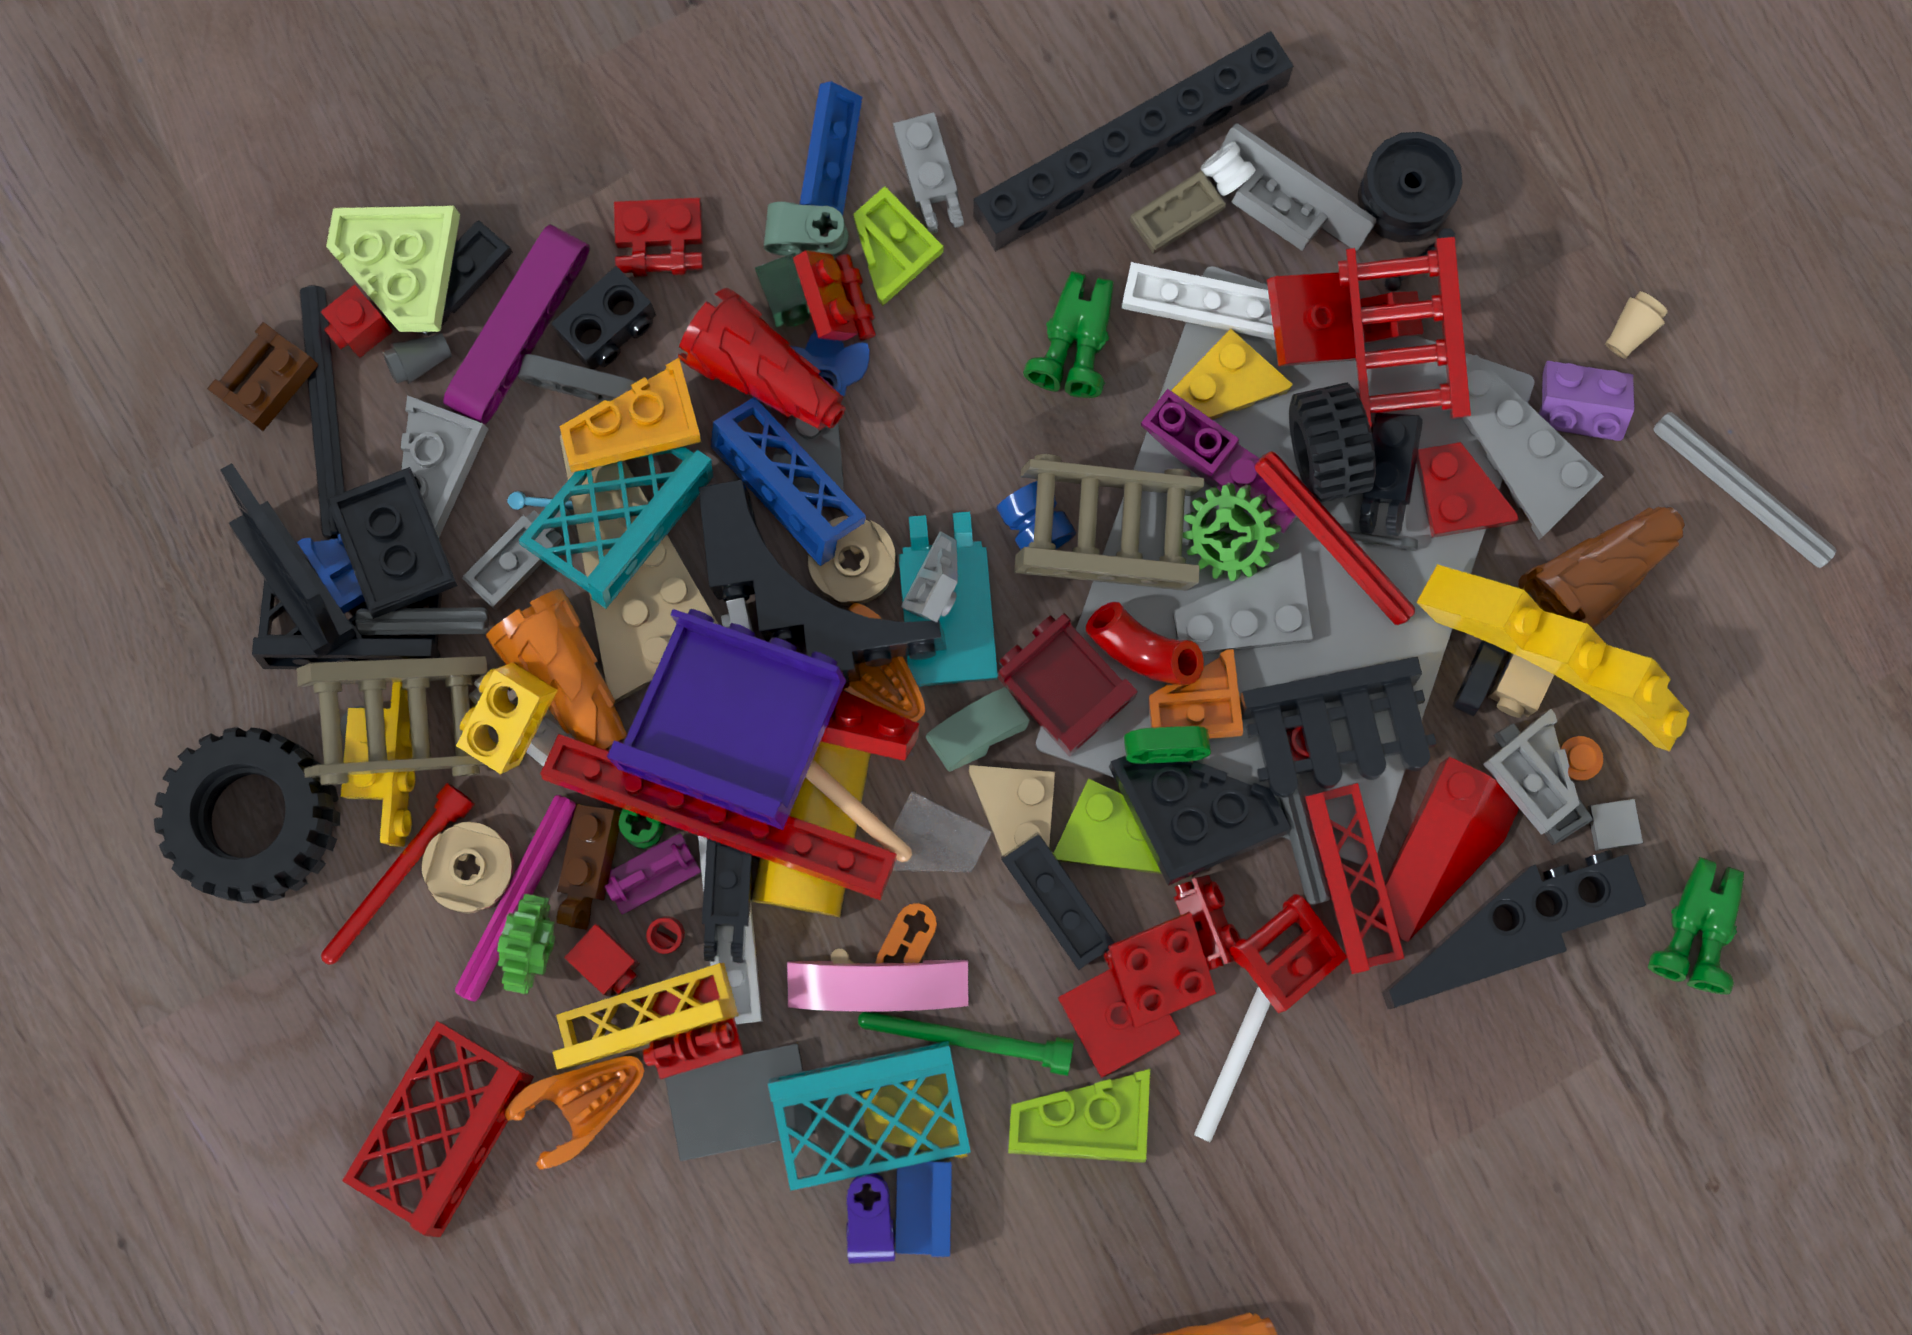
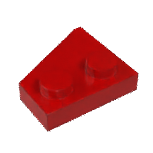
M1461 442L1418 449L1416 463L1432 538L1512 525L1518 521V515Z

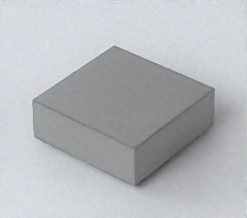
M1635 799L1587 807L1593 819L1590 822L1595 851L1643 843Z

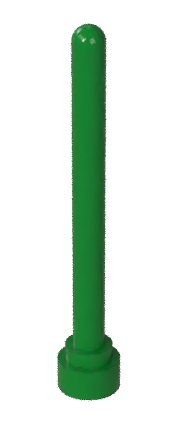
M862 1012L858 1016L859 1026L866 1030L937 1043L948 1041L949 1045L1043 1062L1042 1067L1051 1068L1050 1073L1065 1076L1069 1074L1074 1040L1056 1037V1041L1047 1040L1046 1044L875 1012Z

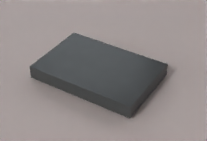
M799 1044L744 1054L665 1078L680 1161L780 1141L768 1082L770 1078L803 1072ZM803 1103L784 1107L787 1125L804 1135L813 1122L811 1109Z

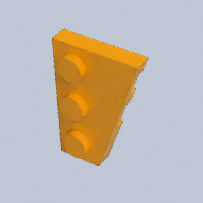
M679 358L668 363L664 371L647 380L644 377L631 385V390L612 401L604 400L559 426L571 473L701 442Z

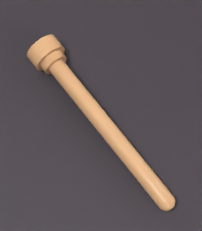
M812 760L806 778L885 850L897 853L896 860L899 862L909 861L912 857L911 848L819 764Z

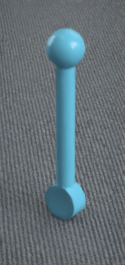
M515 491L509 495L508 504L512 509H520L524 505L546 507L552 499L526 497L523 492ZM572 501L566 502V509L573 510Z

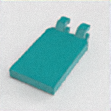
M970 511L953 513L958 583L953 591L957 593V596L949 613L944 617L940 615L938 619L945 634L947 650L936 651L934 657L922 660H914L907 656L908 667L918 687L998 680L987 548L982 547V541L973 542ZM926 515L909 517L911 547H903V554H899L902 602L932 547L928 542ZM903 609L904 622L931 621Z

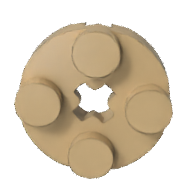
M848 516L835 518L829 521V523L834 527L847 519ZM865 519L863 525L839 539L834 558L822 566L810 554L808 555V568L814 584L823 595L834 600L839 605L864 604L874 600L887 589L895 576L896 553L893 542L884 528L871 520ZM851 550L854 555L859 553L864 555L865 558L860 561V569L853 571L851 568L843 569L840 564L845 560L843 554L845 551Z
M462 822L436 835L428 844L422 860L424 881L427 882L428 889L436 901L446 908L462 913H475L491 909L497 905L507 890L515 871L511 846L498 832L486 825L475 822ZM469 855L476 856L475 864L480 866L479 873L472 874L469 880H462L463 872L457 869L458 862L467 861Z

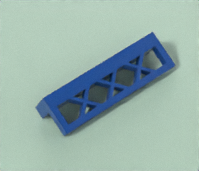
M755 397L713 421L711 448L820 566L834 558L839 539L865 523L866 515ZM753 415L763 425V434L744 432L737 423ZM766 446L785 449L791 455V463L771 461L765 455ZM794 476L813 479L819 485L818 494L800 492L793 485ZM822 506L839 508L848 518L832 527L821 515Z

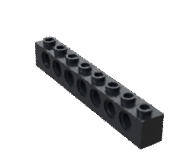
M1269 31L974 198V218L994 250L997 251L1288 86L1294 65L1272 31Z

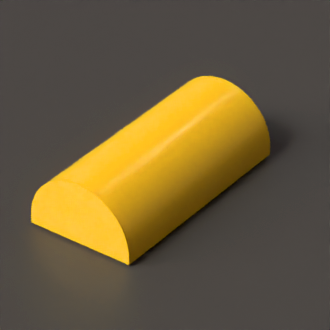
M820 742L813 760L862 803L871 753ZM805 777L789 816L855 839L857 823ZM760 858L752 902L840 918L845 887Z

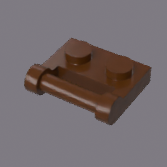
M262 322L255 330L256 338L220 381L214 379L207 389L261 431H264L319 364L266 323ZM272 346L274 348L273 351L268 355V357L263 361V363L258 367V369L253 373V375L248 379V381L242 386L238 393L235 394L234 391L236 390V388L241 384V382L246 378V376L251 372V370L256 366V364L261 360V358Z

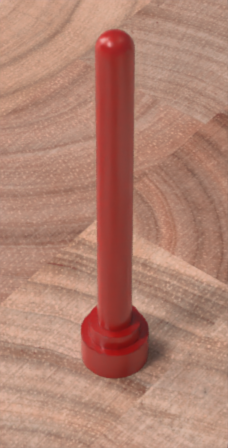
M447 782L436 795L438 801L434 807L437 810L322 951L321 959L325 964L332 965L340 959L423 856L430 841L441 833L450 821L455 823L459 817L465 818L475 805L470 798Z

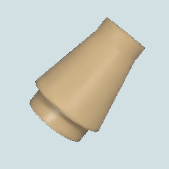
M1639 292L1635 298L1628 299L1605 345L1616 355L1626 359L1635 348L1665 324L1663 318L1668 313L1667 309L1652 296Z

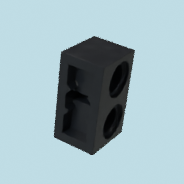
M615 266L551 324L560 339L589 369L595 370L598 366L606 367L612 363L620 354V347L631 337L636 339L645 334L652 326V319L656 316V313L649 299ZM621 301L634 303L632 310L625 315L613 313L615 305ZM597 329L601 331V336L596 342L592 344L580 342L581 336L587 330Z

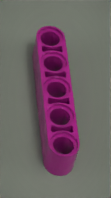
M552 224L547 225L543 229L451 380L444 395V405L484 425L491 420L517 378L524 355L532 353L582 270L589 255V244Z

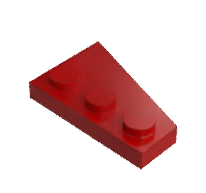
M842 690L820 742L905 761L918 740L919 723Z

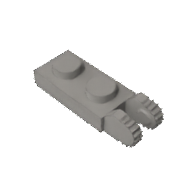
M935 113L893 123L894 133L916 208L920 207L926 229L931 234L938 233V221L931 204L946 200L948 216L954 228L964 226L957 199L958 190Z

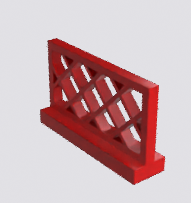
M436 1021L342 1181L410 1223V1227L424 1236L441 1237L505 1128L508 1120L504 1115L509 1104L523 1089L530 1085L534 1076L510 1064L442 1022ZM445 1036L455 1042L459 1061L437 1067L434 1050L442 1037ZM465 1049L477 1056L467 1058ZM487 1061L498 1068L488 1086L474 1089L469 1065ZM426 1064H428L429 1070L423 1071ZM460 1068L465 1092L444 1098L439 1074ZM430 1077L435 1101L414 1107L411 1089L416 1081ZM482 1095L477 1104L476 1096ZM467 1099L470 1111L468 1121L465 1126L450 1130L446 1105ZM404 1103L405 1110L398 1112ZM437 1108L442 1132L420 1139L415 1114ZM407 1117L411 1142L390 1148L387 1134L388 1128L393 1121ZM459 1135L455 1143L453 1144L452 1137ZM443 1140L447 1155L440 1167L427 1170L422 1146ZM380 1144L381 1150L375 1152L378 1145ZM413 1148L418 1173L397 1179L392 1154ZM383 1157L388 1182L371 1186L359 1179L369 1161ZM434 1175H435L434 1179L432 1180V1182H431V1184H430L428 1177H431V1176H434ZM420 1180L423 1197L415 1211L412 1212L402 1205L398 1186ZM389 1189L391 1198L380 1191Z

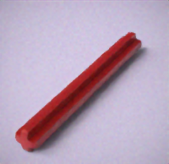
M1271 451L1263 455L1255 464V471L1395 625L1404 624L1415 613L1413 604L1276 452Z

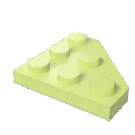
M454 206L333 208L326 247L399 332H440L460 213Z

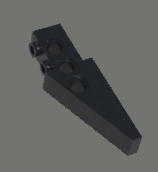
M1611 850L1585 858L1588 867L1571 872L1569 864L1544 871L1542 873L1545 881L1541 880L1536 864L1521 870L1382 992L1387 1009L1396 1008L1566 952L1567 949L1561 933L1646 906L1628 854L1614 858ZM1582 879L1589 880L1596 888L1597 894L1593 903L1584 901L1579 895L1578 887ZM1540 893L1547 894L1554 902V912L1550 917L1543 916L1536 908V898ZM1497 907L1505 908L1512 916V925L1508 931L1500 930L1493 922V913Z

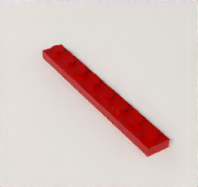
M558 734L541 770L542 779L878 900L882 898L897 860V853L792 816L788 817L782 830L618 770L607 758L609 751Z

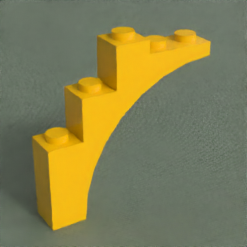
M1436 565L1416 602L1436 623L1496 645L1563 679L1619 715L1655 747L1670 751L1676 739L1683 734L1690 713L1668 689V683L1671 679L1654 659L1607 645L1589 624L1543 611L1523 589L1442 565Z

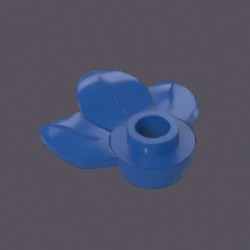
M816 330L811 334L805 349L790 346L820 370L819 375L826 381L831 382L833 388L843 397L845 396L847 386L863 378L870 359L867 343H855L844 348V344L840 340L818 338Z

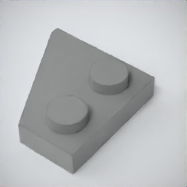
M939 532L901 608L934 622L938 621L940 615L944 617L949 613L956 600L957 593L953 590L958 583L957 541L954 538Z
M1552 709L1542 714L1483 764L1540 834L1548 832L1580 804L1575 785L1568 775L1569 763L1565 749L1560 750L1554 728L1557 718Z

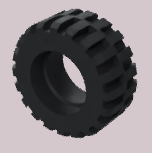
M235 727L224 729L223 736L220 737L210 733L199 739L201 747L196 751L187 747L177 757L183 762L177 771L168 768L162 780L169 782L166 793L157 792L154 806L162 808V817L154 819L155 833L164 836L165 841L159 844V848L164 858L173 860L174 864L171 869L180 878L189 880L193 888L229 901L242 903H259L260 900L264 899L275 901L284 898L285 891L289 889L294 891L300 890L308 884L305 877L309 873L318 874L326 863L321 858L326 849L333 851L337 839L332 837L331 834L333 826H340L341 813L334 810L333 802L339 800L335 786L321 785L320 777L305 778V768L321 765V763L313 758L314 755L289 739L279 734L270 733L265 729L251 727L249 731H244ZM251 774L263 775L273 780L281 788L286 808L284 824L275 841L261 853L249 858L231 856L220 849L214 838L212 830L214 806L226 787L237 779Z

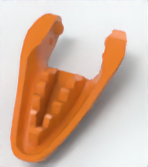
M853 603L848 608L850 612L868 618L881 619L878 614L864 605ZM903 656L892 658V662L884 666L870 667L866 666L865 662L860 663L861 680L850 682V686L844 689L852 695L915 722L925 713L923 697Z
M633 1056L606 1060L537 1081L523 1089L512 1100L504 1115L508 1121H520L524 1118L526 1111L535 1108V1105L543 1100H550L560 1108L571 1126L573 1134L571 1141L563 1145H557L556 1149L552 1152H542L538 1162H536L539 1170L558 1166L573 1159L592 1141L639 1085L644 1074L643 1064L638 1058Z

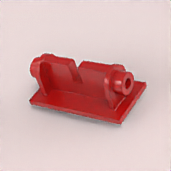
M1209 875L1191 879L1193 885L1191 881L1175 886L1177 896L1173 898L1180 915L1191 912L1194 923L1200 921L1203 929L1197 931L1208 969L1211 971L1235 961L1231 956L1230 947L1240 940V936L1234 925L1228 924L1222 909L1225 906V899L1219 885L1215 881L1212 882Z

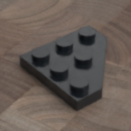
M1125 755L1110 762L1109 769L1168 886L1282 837L1291 830V826L1276 797L1268 787L1257 783L1250 785L1227 776V772L1197 761H1193V763L1136 764L1127 761Z

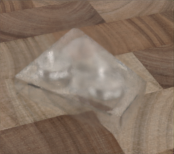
M911 791L892 831L911 848L912 857L907 862L896 860L892 871L972 872L993 831L915 791Z

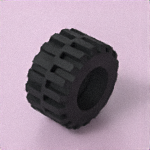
M1348 382L1293 394L1289 407V428L1296 464L1304 485L1320 502L1370 492L1376 475L1374 444L1364 406L1353 387Z

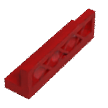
M1358 783L1305 796L1351 973L1356 974L1370 970L1369 967L1405 959ZM1352 794L1356 813L1347 829L1330 819L1325 800ZM1357 820L1359 821L1363 838L1351 831ZM1332 826L1344 833L1338 844H1336ZM1348 836L1364 844L1368 856L1359 872L1343 864L1340 859L1339 851ZM1369 864L1374 881L1363 875ZM1344 870L1355 876L1349 888ZM1360 880L1374 887L1378 892L1379 901L1370 916L1355 908L1350 897ZM1381 907L1386 925L1375 919ZM1355 914L1367 920L1361 932ZM1371 924L1389 934L1393 951L1366 957L1362 939Z

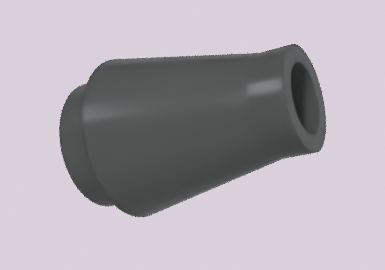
M442 333L431 337L391 343L392 348L383 351L385 362L396 384L407 381L410 384L443 360L452 357Z

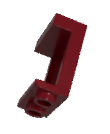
M1063 613L1057 620L1050 615L1042 621L1032 632L1036 638L1024 649L1016 645L1001 658L999 664L1002 668L998 671V679L1070 757L1136 698L1138 691L1126 678L1122 681L1071 625V619L1066 613Z

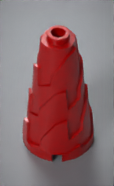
M723 288L714 294L723 300L717 307L708 301L704 303L690 322L680 342L679 348L688 353L678 354L681 362L711 380L716 378L745 394L754 396L785 416L790 417L792 415L819 430L826 426L832 429L837 425L846 410V407L841 404L844 397L819 375L820 370L789 346L790 343L761 318L762 314L741 295L729 288Z

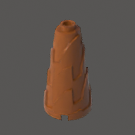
M1658 506L1654 509L1649 507L1628 521L1573 546L1547 563L1531 568L1520 577L1518 588L1530 593L1533 600L1543 611L1589 624L1595 630L1601 622L1613 613L1623 601V598L1641 584L1647 573L1679 546L1678 541L1683 538L1684 520L1672 507Z

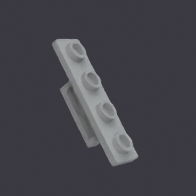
M1234 124L1229 130L1221 148L1235 141L1240 147L1242 159L1251 162L1256 171L1237 191L1232 203L1301 251L1304 250L1321 228L1350 248H1355L1356 251L1359 250L1374 227L1376 218L1241 125Z

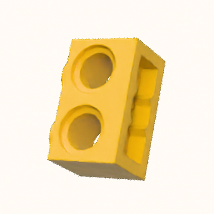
M513 662L496 669H491L480 683L479 692L482 695L476 707H472L460 723L459 729L463 733L456 746L500 774L519 766L558 690ZM509 687L518 696L517 706L512 704L508 698ZM489 725L498 733V744L489 736Z

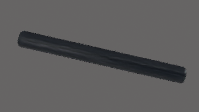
M309 285L308 287L301 288L299 294L305 353L319 364L307 380L322 535L326 538H338L339 531L326 500L345 492L331 340L324 330L329 325V322L321 313L327 307V297L324 287Z

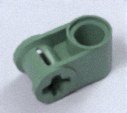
M774 202L768 205L763 248L765 251L776 255L795 256L808 250L837 256L847 247L849 236L844 218L834 207L798 205L790 202ZM827 227H834V229L829 231L827 237L821 236V234L826 232Z

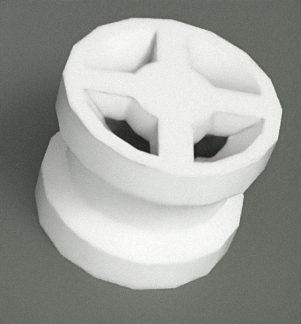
M1235 141L1222 147L1201 166L1203 173L1206 176H1212L1217 182L1216 190L1221 196H1225L1237 189L1256 171L1251 162L1242 159L1240 147Z

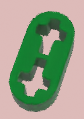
M1201 726L1143 728L1130 731L1124 735L1126 760L1131 763L1188 762L1204 759L1211 754L1208 729Z

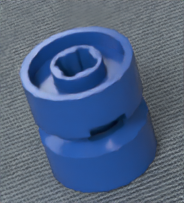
M1037 481L1015 491L997 506V511L1006 526H1009L1011 530H1020L1015 539L1020 550L1024 547H1029V543L1034 542ZM1054 494V508H1055V506H1056V504H1057V502H1056V500H1055V498H1056L1055 494ZM1053 511L1051 543L1056 545L1057 550L1070 541L1077 533L1063 511Z

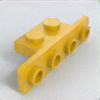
M393 682L391 708H383L387 761L412 759L407 690L402 689V682ZM348 708L343 763L369 762L365 708ZM415 771L349 775V783L341 785V797L347 799L383 800L380 842L393 847L405 846L406 837L410 834L412 827V817L408 810L409 792L415 786Z

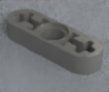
M529 354L524 355L518 378L528 384L599 403L604 400L612 401L631 390V385L636 382L624 377Z

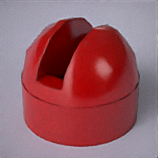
M660 917L649 925L646 934L647 942L658 953H671L682 945L685 938L684 927L674 917ZM662 925L675 933L677 940L659 931V926Z

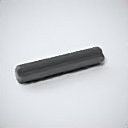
M361 608L357 610L355 617L356 630L361 635L485 634L489 628V614L485 608H400L375 619L372 618L368 608Z
M1297 774L1298 785L1295 792L1289 797H1279L1282 811L1291 826L1288 834L1305 899L1308 904L1313 905L1328 901L1331 898V893L1301 778Z

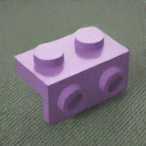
M1546 361L1542 373V405L1538 414L1556 431L1616 441L1623 440L1634 412L1633 374L1578 366L1571 363Z

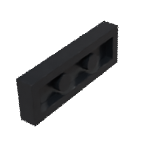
M1039 832L1001 857L1007 869L1078 970L1109 950L1108 946L1115 943Z

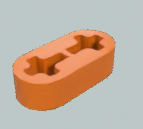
M919 903L904 907L887 935L877 955L876 963H883L887 955L895 957L901 945L909 948L904 957V963H920L936 932L937 922L933 911L926 905ZM918 912L924 913L926 915L924 923L929 926V930L926 933L918 931L912 943L905 941L904 939L909 932V926L904 922L907 916L915 917Z

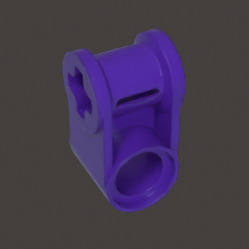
M876 1173L858 1176L853 1179L847 1192V1250L849 1264L895 1261L893 1219H891L888 1184L883 1177ZM865 1183H870L873 1191L881 1193V1197H876L873 1206L870 1207L865 1206L864 1199L856 1198L855 1193L862 1191Z

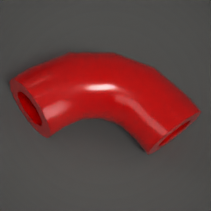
M1110 602L1101 606L1092 614L1086 624V632L1095 643L1111 658L1135 673L1155 681L1178 685H1190L1195 683L1201 676L1204 658L1200 647L1194 641L1169 639L1151 631L1130 615L1119 602Z

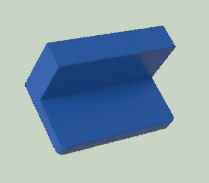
M929 1161L897 1168L895 1251L898 1254H931V1257H950L952 1161Z

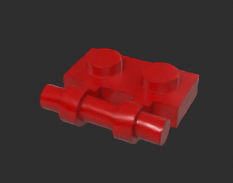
M700 197L614 202L615 244L617 248L633 249L630 256H615V266L623 273H633L634 277H646L648 272L672 271L673 275H686L687 270L703 269L702 252L686 253V245L703 244L702 203ZM671 246V254L648 255L647 247Z
M805 250L793 257L818 338L846 341L858 334L860 340H868L876 335L872 324L875 316L871 304H866L860 287L863 279L860 270L854 268L850 254H843L834 259L833 255L829 253Z

